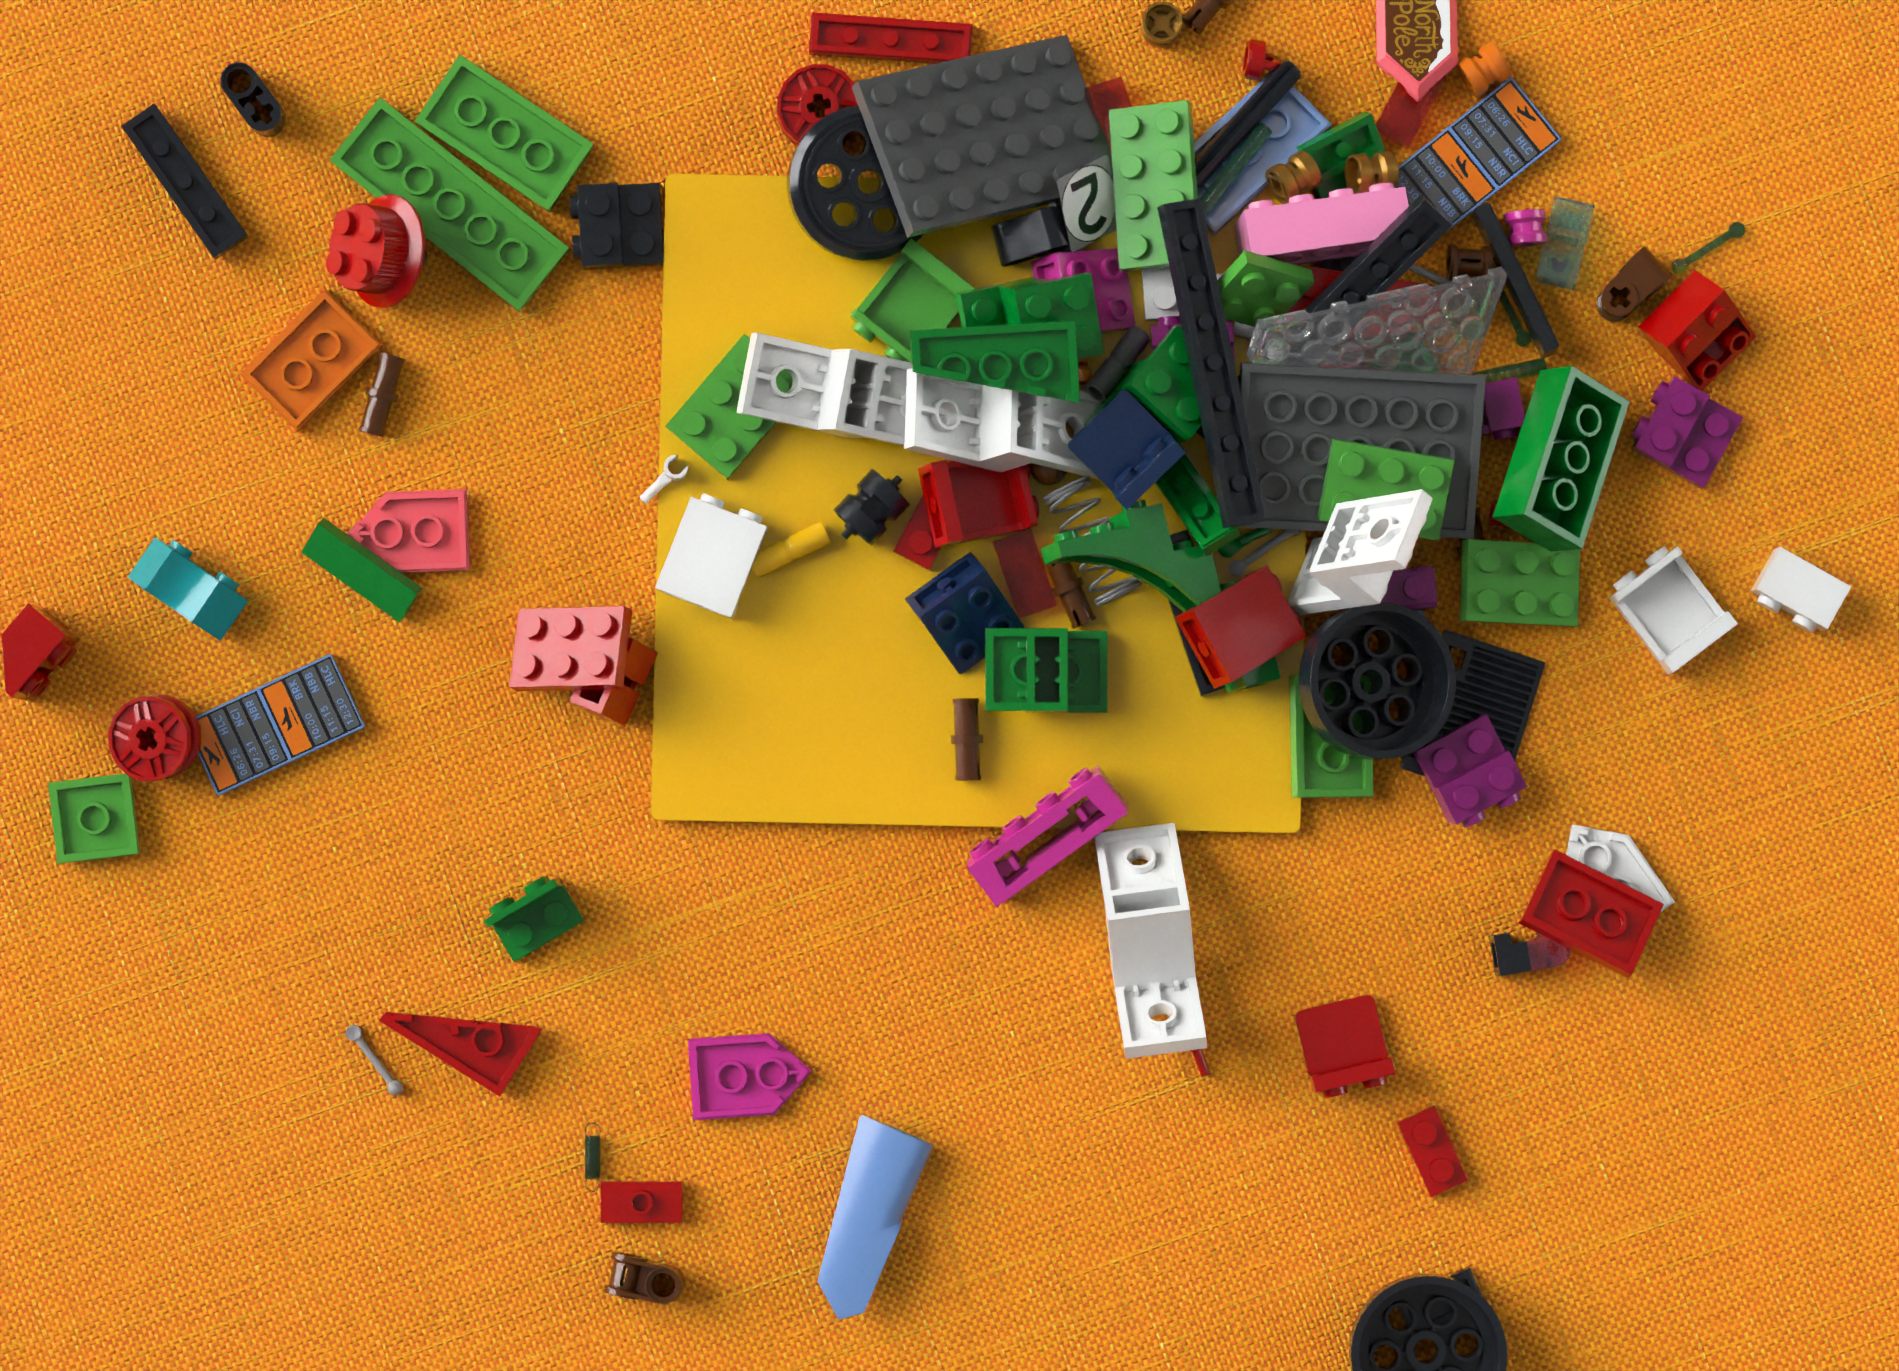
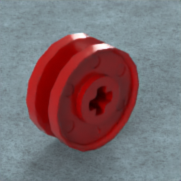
M811 64L796 70L784 81L777 97V120L783 135L794 146H797L808 129L822 119L817 118L815 112L809 113L808 109L813 108L814 100H822V106L829 105L830 108L825 110L824 117L837 110L858 105L852 90V86L855 83L844 71L828 64ZM849 132L845 135L843 145L854 135V132Z
M170 695L138 697L125 703L113 716L108 730L109 750L115 763L128 776L140 781L169 779L185 772L196 760L201 746V727L195 713L180 699Z

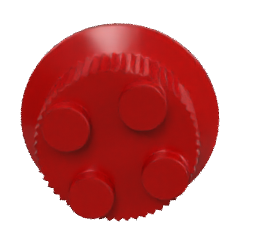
M387 194L375 198L369 204L359 203L352 205V207L346 210L339 211L335 216L334 229L332 230L329 244L330 253L326 259L327 271L336 277V280H338V283L343 288L356 291L361 299L373 307L389 308L402 302L416 285L422 266L427 260L424 229L415 207L401 196Z

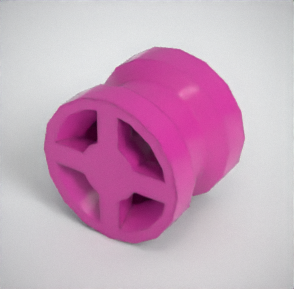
M1527 209L1504 214L1505 223L1510 228V235L1507 239L1512 248L1538 246L1548 242L1547 234L1542 231L1545 210Z

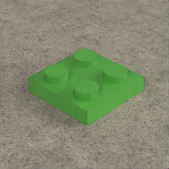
M1246 250L1217 280L1225 319L1270 331L1314 284L1311 269Z
M125 773L48 783L57 864L141 854L131 776Z

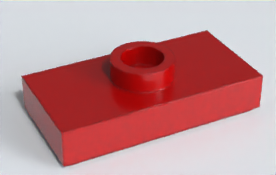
M601 1181V1223L683 1222V1181Z

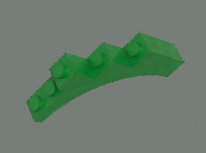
M1145 500L1136 501L1128 510L1121 506L1123 512L1109 518L1110 523L1090 528L1091 534L1079 536L1077 530L1063 532L1053 536L1054 543L1041 548L1045 565L1077 562L1102 565L1130 574L1158 590L1182 612L1198 606L1239 581L1235 580L1220 584L1212 553L1205 556L1199 546L1194 547L1193 540L1172 544L1162 503L1146 506ZM1272 657L1235 681L1225 684L1227 693L1261 686L1280 679L1276 657Z

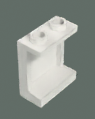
M702 494L700 500L691 497L655 588L658 591L733 619L739 605L738 601L762 540L766 536L768 527L761 524L762 516L740 508L737 515L724 510L725 502L712 496Z
M1665 546L1657 550L1645 560L1649 565L1647 569L1637 576L1633 571L1624 575L1613 584L1617 591L1609 597L1667 674L1674 673L1738 624L1729 611L1724 612L1683 559L1681 556L1683 552L1678 546L1670 551Z

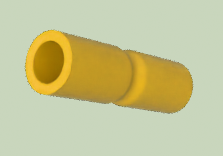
M817 522L790 535L784 541H778L759 550L752 566L757 577L764 576L790 563L795 558H801L830 544L831 541L822 522Z

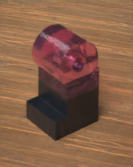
M1510 933L1489 935L1494 971L1497 976L1556 967L1566 962L1571 953L1569 948L1541 934H1538L1533 940L1511 943Z

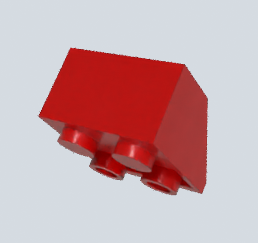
M1696 270L1638 326L1652 348L1688 384L1701 391L1716 379L1756 338V335L1726 291Z
M28 603L1 634L6 693L16 699L27 701L31 696L36 699L50 684L51 680L47 677L57 665L63 668L77 652V649L73 646L78 642L79 638L42 607Z

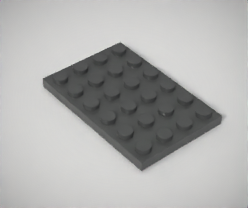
M1067 35L859 80L852 86L907 238L1060 202L1057 179L1104 155L1109 157L1113 177L1112 153Z
M1240 362L1239 387L1267 520L1237 527L1325 531L1329 522L1317 519L1332 438L1455 460L1440 537L1473 539L1486 377L1484 375Z

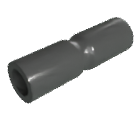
M1131 326L1111 351L1110 357L1104 360L1085 385L1086 391L1093 398L1104 401L1124 376L1125 370L1131 367L1150 342L1148 334L1137 326Z

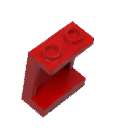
M941 460L918 468L935 548L1025 531L1038 525L1037 518L1040 511L1037 498L1032 495L1029 484L1031 475L1030 464L1004 472H997L956 461L947 462L946 460Z
M1267 565L1246 574L1243 579L1198 606L1190 608L1175 617L1214 689L1235 681L1307 637L1302 629L1299 615L1290 607L1282 593L1281 582L1275 574L1271 573Z

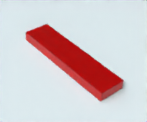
M812 12L809 55L936 64L971 55L973 24Z

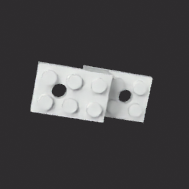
M751 333L736 413L846 438H870L904 446L907 370L912 368V363L854 349L831 350L762 333ZM782 370L788 371L793 379L792 387L786 393L781 392L776 385V377ZM940 406L939 417L947 425L948 416Z
M911 368L907 370L904 449L997 472H1004L1034 463L1082 476L1098 478L1068 448L1067 444L1071 438L1066 432L1065 425L1067 421L1073 428L1075 436L1084 427L1086 421L1102 401L1093 398L1088 392L1079 390L1080 403L1051 397L914 373ZM940 406L948 416L947 425L939 417Z
M1421 489L1336 503L1323 537L1312 539L1287 601L1290 607L1298 615L1380 604L1387 592V585L1393 570L1406 569L1407 563L1413 555V548L1420 530L1426 522V515L1433 498Z

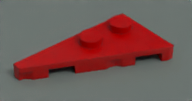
M385 1012L379 1020L499 1097L503 1094L543 1030L538 1026Z

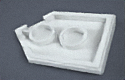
M1571 825L1566 855L1663 903L1661 911L1675 903L1629 835Z

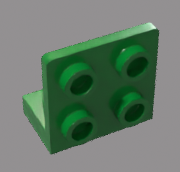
M543 876L523 888L527 894L517 901L513 897H507L488 909L492 916L483 921L488 928H494L513 962L518 961L585 921L561 879H552L550 881L548 876Z

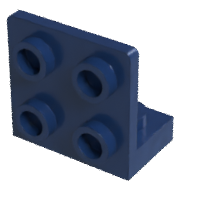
M1122 389L1067 444L1068 448L1112 491L1115 499L1126 510L1186 453L1182 445L1126 389Z
M971 552L905 598L910 608L925 625L959 674H963L985 658V628H1024L1023 623L986 569Z

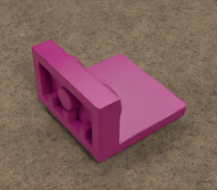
M1118 248L1058 252L1031 261L1033 277L1052 280L1085 272L1091 273L1101 332L1128 330L1131 326H1135L1128 272L1119 270Z

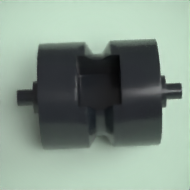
M871 469L857 484L858 493L856 495L848 494L833 509L845 522L844 527L846 529L841 535L847 540L852 534L855 537L858 534L865 542L872 546L887 530L885 522L887 520L896 521L910 506V503L898 492L900 490L898 485L902 479L896 475L892 480L889 478L885 480L874 469Z

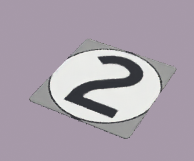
M1104 155L1057 179V187L1071 252H1075L1117 230L1114 182L1108 155Z

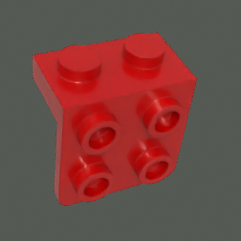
M1362 995L1303 1009L1296 1013L1295 1021L1313 1092L1323 1091L1324 1098L1335 1097L1348 1093L1347 1085L1362 1082L1364 1089L1377 1087L1388 1083L1386 1076L1395 1074L1392 1058L1388 1057L1375 1000L1372 996Z

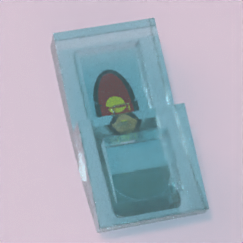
M1554 197L1545 232L1548 242L1542 245L1535 276L1536 282L1570 290L1575 289L1584 247L1589 234L1594 205Z

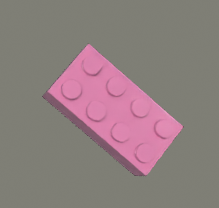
M1380 183L1370 186L1369 192L1354 194L1352 188H1345L1329 192V198L1314 200L1313 194H1303L1289 198V203L1273 205V200L1252 202L1249 204V209L1243 211L1235 224L1239 256L1246 250L1297 265L1359 256L1409 207L1406 188H1394L1393 183Z

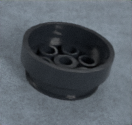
M858 105L837 110L823 117L808 129L798 142L789 163L787 193L796 221L813 242L839 257L865 261L896 255L901 252L911 238L917 242L924 235L907 238ZM849 132L857 133L863 139V150L857 156L849 155L843 148V139ZM824 164L832 165L838 171V182L832 188H826L818 181V170ZM865 170L874 172L879 180V186L872 194L862 192L858 186V177ZM840 202L850 205L854 212L853 220L847 226L838 225L832 216L834 207ZM881 208L890 211L894 218V224L887 232L878 231L873 224V216Z
M1380 603L1347 608L1336 613L1315 631L1302 655L1299 669V694L1305 714L1312 727L1324 741L1338 751L1352 757L1374 760L1401 757L1417 751L1430 742L1441 730L1450 714L1455 698V666L1444 638L1424 616L1398 604ZM1371 633L1378 639V649L1375 653L1368 647V637ZM1335 645L1342 652V661L1339 665H1336L1331 657V652ZM1399 661L1405 664L1407 670L1403 681L1396 673V666ZM1363 673H1366L1371 681V686L1367 693L1360 686V678ZM1327 685H1330L1335 693V698L1331 705L1324 699V689ZM1392 700L1399 707V715L1396 720L1391 718L1388 710ZM1356 712L1363 719V727L1359 733L1352 724V719Z
M1429 1273L1413 1274L1386 1284L1376 1291L1363 1305L1354 1321L1350 1334L1349 1363L1351 1371H1506L1508 1353L1505 1333L1492 1307L1471 1287L1444 1275ZM1445 1301L1451 1307V1317L1444 1323H1435L1430 1319L1429 1310L1435 1302ZM1397 1307L1409 1309L1411 1314L1410 1324L1402 1328L1392 1327L1389 1323L1391 1311ZM1464 1333L1474 1335L1476 1339L1474 1350L1468 1354L1457 1353L1455 1350L1457 1337ZM1423 1339L1434 1341L1436 1346L1434 1355L1428 1360H1419L1414 1354L1416 1344ZM1382 1345H1390L1395 1349V1358L1387 1366H1380L1374 1362V1352Z

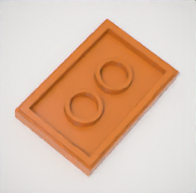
M324 289L239 375L299 432L380 351L383 345Z

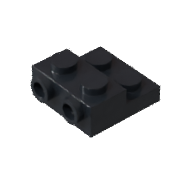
M659 183L577 185L578 195H570L571 219H579L580 235L572 236L574 260H582L584 270L664 265Z

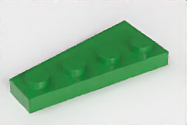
M1075 320L910 330L912 372L1080 403Z

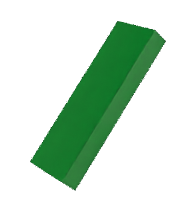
M1186 454L1155 482L1205 556L1210 555L1241 535L1237 526L1223 529L1217 498Z
M325 518L316 525L301 551L305 556L398 622H401L406 617L422 590V587Z

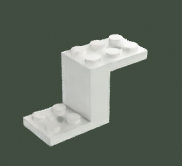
M1175 823L1101 832L1094 838L1105 904L1111 970L1125 1058L1207 1048L1206 1032L1195 973L1190 907ZM1138 859H1144L1148 861V863L1144 865L1131 864V862ZM1160 1014L1170 1017L1165 1021L1152 1020L1154 1016Z

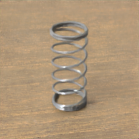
M1090 476L1075 480L1044 497L1043 501H1046V505L1054 503L1049 509V513L1052 514L1063 513L1088 505L1063 523L1059 528L1060 533L1072 530L1078 531L1096 524L1109 523V518L1105 517L1081 526L1063 530L1076 518L1097 505L1101 500L1098 497L1054 510L1055 507L1068 497L1091 484ZM1082 563L1079 567V572H1091L1106 566L1097 565L1083 569L1087 564ZM1111 569L1089 586L1088 591L1099 592L1119 586L1095 599L1094 602L1099 607L1140 587L1143 582L1135 577H1130L1106 586L1094 588L1099 582L1116 571Z

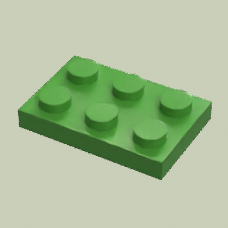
M745 334L665 426L727 480L777 423L736 413L750 338ZM782 370L776 377V385L781 392L786 393L791 389L793 379L788 371Z
M1332 438L1317 519L1329 522L1336 503L1422 489L1433 500L1426 515V522L1421 528L1418 537L1439 541L1455 460Z
M1462 540L1460 621L1564 627L1578 626L1580 549L1550 552L1537 543Z
M1299 675L1289 676L1292 798L1374 797L1373 759H1361L1346 755L1324 741L1310 724L1303 709L1299 694ZM1362 675L1360 686L1366 693L1370 689L1371 681L1368 675ZM1327 685L1324 689V699L1331 705L1334 701L1335 693L1332 687ZM1356 712L1353 716L1352 724L1358 733L1362 730L1363 719Z

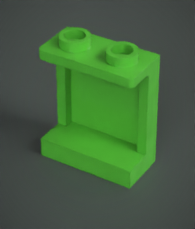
M911 238L901 250V255L861 305L850 314L851 319L856 322L852 329L869 343L876 338L885 345L887 349L884 354L888 358L911 363L910 330L947 328L959 314L956 293L975 288Z

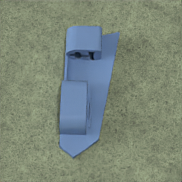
M865 1115L859 1117L818 1277V1283L839 1320L865 1312L902 1225L901 1219L933 1147L927 1141L890 1125L882 1124Z

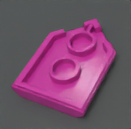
M769 1033L688 1039L693 1120L775 1115L812 1072L810 1068Z

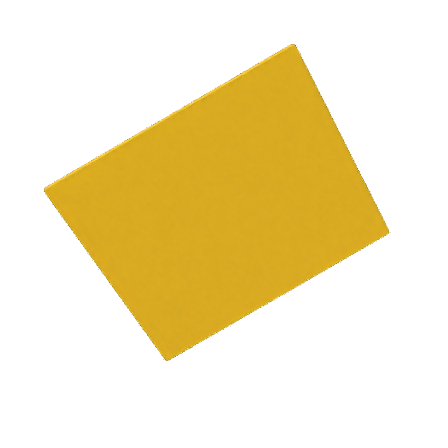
M670 174L665 181L659 476L663 473L666 459L671 455H678V458L668 466L672 474H680L686 466H688V470L683 480L678 482L671 481L658 492L656 584L690 498L693 497L700 500L702 494L724 501L723 509L738 515L740 508L762 516L761 524L767 526L768 531L762 540L759 550L778 541H784L790 535L820 521L831 543L801 558H795L790 563L759 578L752 567L733 619L656 589L655 651L658 654L654 661L651 815L656 820L1004 827L1015 817L1022 815L1025 819L1036 811L1035 804L1048 793L1055 791L1058 795L1070 786L1068 783L1069 779L1080 770L1087 767L1091 771L1099 765L1128 805V813L1106 829L1122 830L1175 823L1176 831L1296 833L1300 829L1301 798H1292L1289 676L1299 675L1300 663L1304 653V639L1275 656L1280 679L1261 686L1227 693L1226 688L1200 696L1167 598L1158 590L1143 582L1140 587L1097 607V603L1094 602L1096 598L1119 586L1099 592H1089V586L1112 568L1104 567L1091 572L1081 573L1079 572V567L1082 563L1077 562L1071 563L1077 577L1082 576L1085 584L1081 586L1097 619L1072 629V624L1059 595L1055 597L1052 591L1055 585L1040 554H1042L1041 548L1055 542L1053 536L1060 534L1059 528L1062 524L1088 505L1063 513L1052 514L1049 513V509L1054 503L1046 505V501H1043V499L1053 491L1085 476L1067 472L1061 482L1043 485L1036 481L1031 474L1029 478L1031 493L1037 498L1040 511L1037 518V526L1025 531L943 546L930 571L894 553L893 550L923 495L918 468L931 462L941 460L948 462L952 460L907 450L901 445L870 438H846L777 422L727 480L665 427L744 334L751 338V333H762L831 350L854 349L887 357L884 354L887 349L885 345L876 338L869 343L852 329L856 322L851 319L850 314L861 305L901 255L900 252L896 255L877 260H851L834 255L818 246L806 235L795 219L787 193V176ZM817 177L819 183L826 188L834 187L839 177ZM858 177V186L862 192L872 194L877 190L879 180L878 178ZM1269 187L1252 201L1273 200V205L1281 204L1273 196ZM1302 191V192L1299 193V195L1312 194V193H1311V191H1310V192ZM840 202L834 207L832 216L838 225L847 226L852 222L854 212L850 205ZM1049 204L926 233L917 243L975 289L1033 277L1031 261L1051 254L1015 265L1001 266L991 226L1047 208ZM1249 204L1215 236L1207 229L1216 274H1223L1239 257L1235 224L1243 211L1249 209ZM881 208L873 216V224L878 231L887 232L894 224L893 215L887 209ZM1117 230L1083 247L1084 251L1117 249ZM1311 263L1300 264V265L1311 266ZM1128 271L1135 326L1144 330L1150 337L1149 328L1151 325H1158V320L1145 321L1142 271ZM959 314L947 328L961 327ZM1282 318L1272 330L1281 332ZM1127 330L1105 331L1102 335L1104 354L1088 358V367L1092 370V376L1104 360L1110 357L1111 351ZM1234 335L1237 376L1240 374V362L1252 363L1269 345ZM1150 342L1133 364L1151 355ZM1086 384L1079 385V390L1087 392L1085 389ZM1066 421V432L1072 439L1074 437V430ZM1195 433L1191 439L1180 444L1184 448L1186 456L1216 496L1206 443L1199 434ZM871 469H874L885 480L888 478L892 480L896 475L902 479L898 485L900 489L898 492L910 503V506L896 521L887 520L885 522L887 530L870 546L858 534L856 537L852 534L846 540L841 535L846 529L844 527L845 522L833 509L848 494L856 495L858 493L857 484ZM1090 477L1089 479L1092 480L1091 484L1068 497L1055 507L1054 510L1066 508L1093 498H1101L1097 505L1068 524L1063 529L1065 530L1105 517L1111 518L1123 512L1122 505L1099 478ZM1155 483L1138 499L1145 500L1146 506L1162 503L1170 535L1186 530V527ZM1099 524L1078 530V535H1085L1090 531V528ZM1238 527L1241 535L1237 539L1256 528ZM1271 529L1272 533L1250 542L1230 558L1221 556L1217 550L1214 551L1212 556L1219 583L1223 584L1241 580L1246 574L1267 565L1271 573L1275 574L1281 582L1282 593L1288 601L1305 559L1306 530H1302L1297 536H1289L1246 567L1245 572L1241 576L1231 574L1229 570L1230 564L1235 560H1243L1285 529ZM1189 533L1191 540H1193L1194 547L1198 546L1196 541ZM971 552L986 569L1023 623L1024 628H1068V631H1107V713L985 711V658L963 674H959L925 625L910 608L905 598ZM1087 564L1083 569L1091 568L1097 565ZM1116 570L1094 588L1106 586L1134 576ZM1299 615L1304 631V615ZM979 698V734H983V743H979L981 780H955V744H951V735H955L953 699ZM1085 796V797H1083V798H1082L1081 800H1079V801L1082 802V801H1083L1084 799H1086L1087 797ZM1072 805L1069 808V814L1050 828L1065 829L1078 819L1082 822L1075 812L1076 807ZM1097 810L1096 812H1094L1093 814H1091V815L1089 816V818H1090L1091 816H1093L1094 814H1096V813H1097L1098 811H1100V810Z

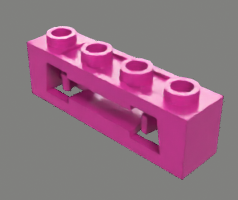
M1099 765L1091 771L1086 767L1077 772L1069 779L1068 783L1070 786L1058 795L1055 791L1048 793L1035 804L1037 810L1025 819L1022 815L1015 817L1002 828L1004 834L993 842L989 838L983 840L969 852L972 857L968 859V870L996 907L1128 813L1127 802ZM1085 796L1087 797V798L1084 799L1082 802L1079 801V800H1081L1083 797H1085ZM1074 805L1076 807L1075 812L1082 822L1079 819L1026 856L1027 863L1021 867L1019 865L1021 860L1015 852L1067 816L1069 808ZM1097 810H1100V811H1098L1096 814H1094L1093 816H1091V817L1089 818V816H1090L1091 814H1093V813L1096 812ZM1006 854L1004 858H1002L1000 861H997V859ZM1013 870H1015L1014 873H1012L1011 875H1009V876L1006 878V876H1007L1009 873H1011Z

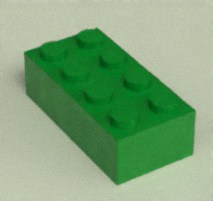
M1573 366L1540 370L1493 513V518L1550 552L1583 549L1630 401Z

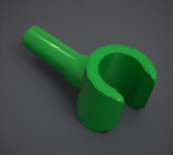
M1256 528L1242 535L1239 539L1235 538L1217 551L1221 556L1230 558L1250 542L1272 533V530Z

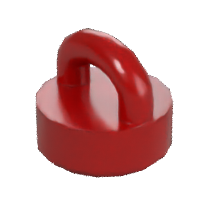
M1250 39L1247 42L1242 67L1244 79L1259 81L1263 70L1275 71L1282 63L1277 56L1265 53V41Z

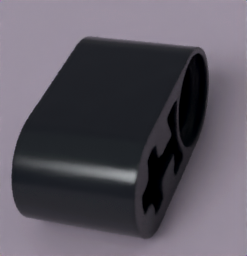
M242 62L228 65L221 74V87L245 121L261 136L272 137L279 134L285 126L286 115L267 86L249 65ZM241 74L249 75L251 77L249 89L243 93L233 92L232 82L234 78ZM257 99L268 112L271 111L270 117L272 121L268 124L260 120V114L251 104Z
M1061 205L1040 209L991 226L1001 266L1019 264L1070 247Z

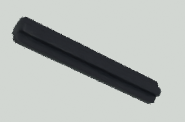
M1288 60L1283 61L1196 156L1197 189L1201 188L1300 79V70L1296 65Z

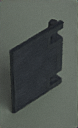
M1443 629L1441 635L1448 645L1450 652L1452 648H1457L1465 651L1460 669H1455L1456 690L1452 709L1445 724L1431 741L1481 714H1487L1505 750L1510 751L1515 761L1546 662ZM1413 752L1400 757L1402 759L1400 769L1424 776Z

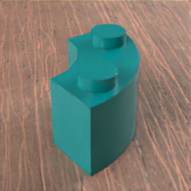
M155 537L128 578L221 641L248 602L246 598L236 592L240 584L220 571L215 577L189 559L193 552L174 539L167 545Z

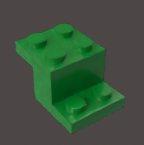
M1085 272L1052 280L1029 277L956 293L961 327L1075 320L1077 358L1082 359L1104 354L1091 273Z
M1180 325L1173 326L1148 358L1128 368L1108 397L1101 402L1084 424L1085 426L1122 389H1126L1179 443L1192 438L1202 423L1184 335Z
M985 628V711L1107 713V631H1068V628Z

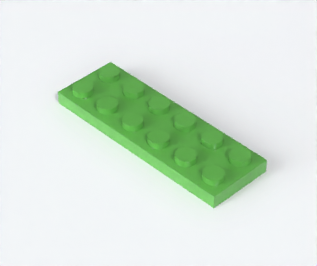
M382 98L375 102L330 158L331 163L375 198L392 194L408 200L420 216L425 237L518 312H521L570 251L568 246Z

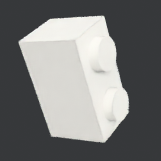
M1778 547L1772 551L1750 592L1759 596L1756 602L1764 608L1778 613L1781 608L1794 616L1792 622L1810 633H1814L1815 629L1823 631L1829 628L1851 586L1784 548Z

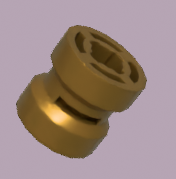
M1164 1L1156 2L1149 6L1144 12L1141 24V32L1145 41L1157 48H1165L1174 44L1181 32L1182 14L1176 6Z
M1302 150L1291 155L1288 158V163H1277L1265 171L1269 190L1281 204L1289 203V198L1299 195L1302 191L1310 192L1322 183L1318 165L1307 152Z
M1377 152L1372 157H1368L1365 154H1352L1348 156L1345 163V181L1347 188H1352L1354 194L1369 192L1370 186L1380 183H1393L1394 188L1397 187L1399 170L1396 158L1392 152Z

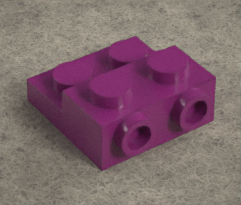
M1674 376L1670 379L1669 383L1662 380L1655 390L1650 402L1656 404L1649 418L1642 416L1630 436L1636 440L1631 450L1702 489L1709 480L1743 417L1710 399V395Z
M1481 714L1413 752L1450 824L1457 825L1461 822L1464 828L1474 825L1486 817L1483 810L1496 803L1499 809L1517 802L1521 799L1518 791L1527 787L1510 751L1505 750L1487 714Z

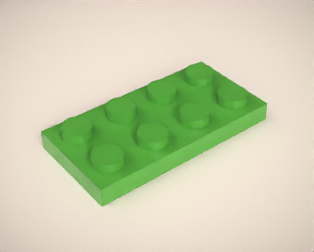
M460 54L414 121L417 125L549 213L595 147L592 142Z
M1182 100L1109 110L1119 270L1128 272L1169 267L1157 207L1167 203L1198 199L1191 102Z

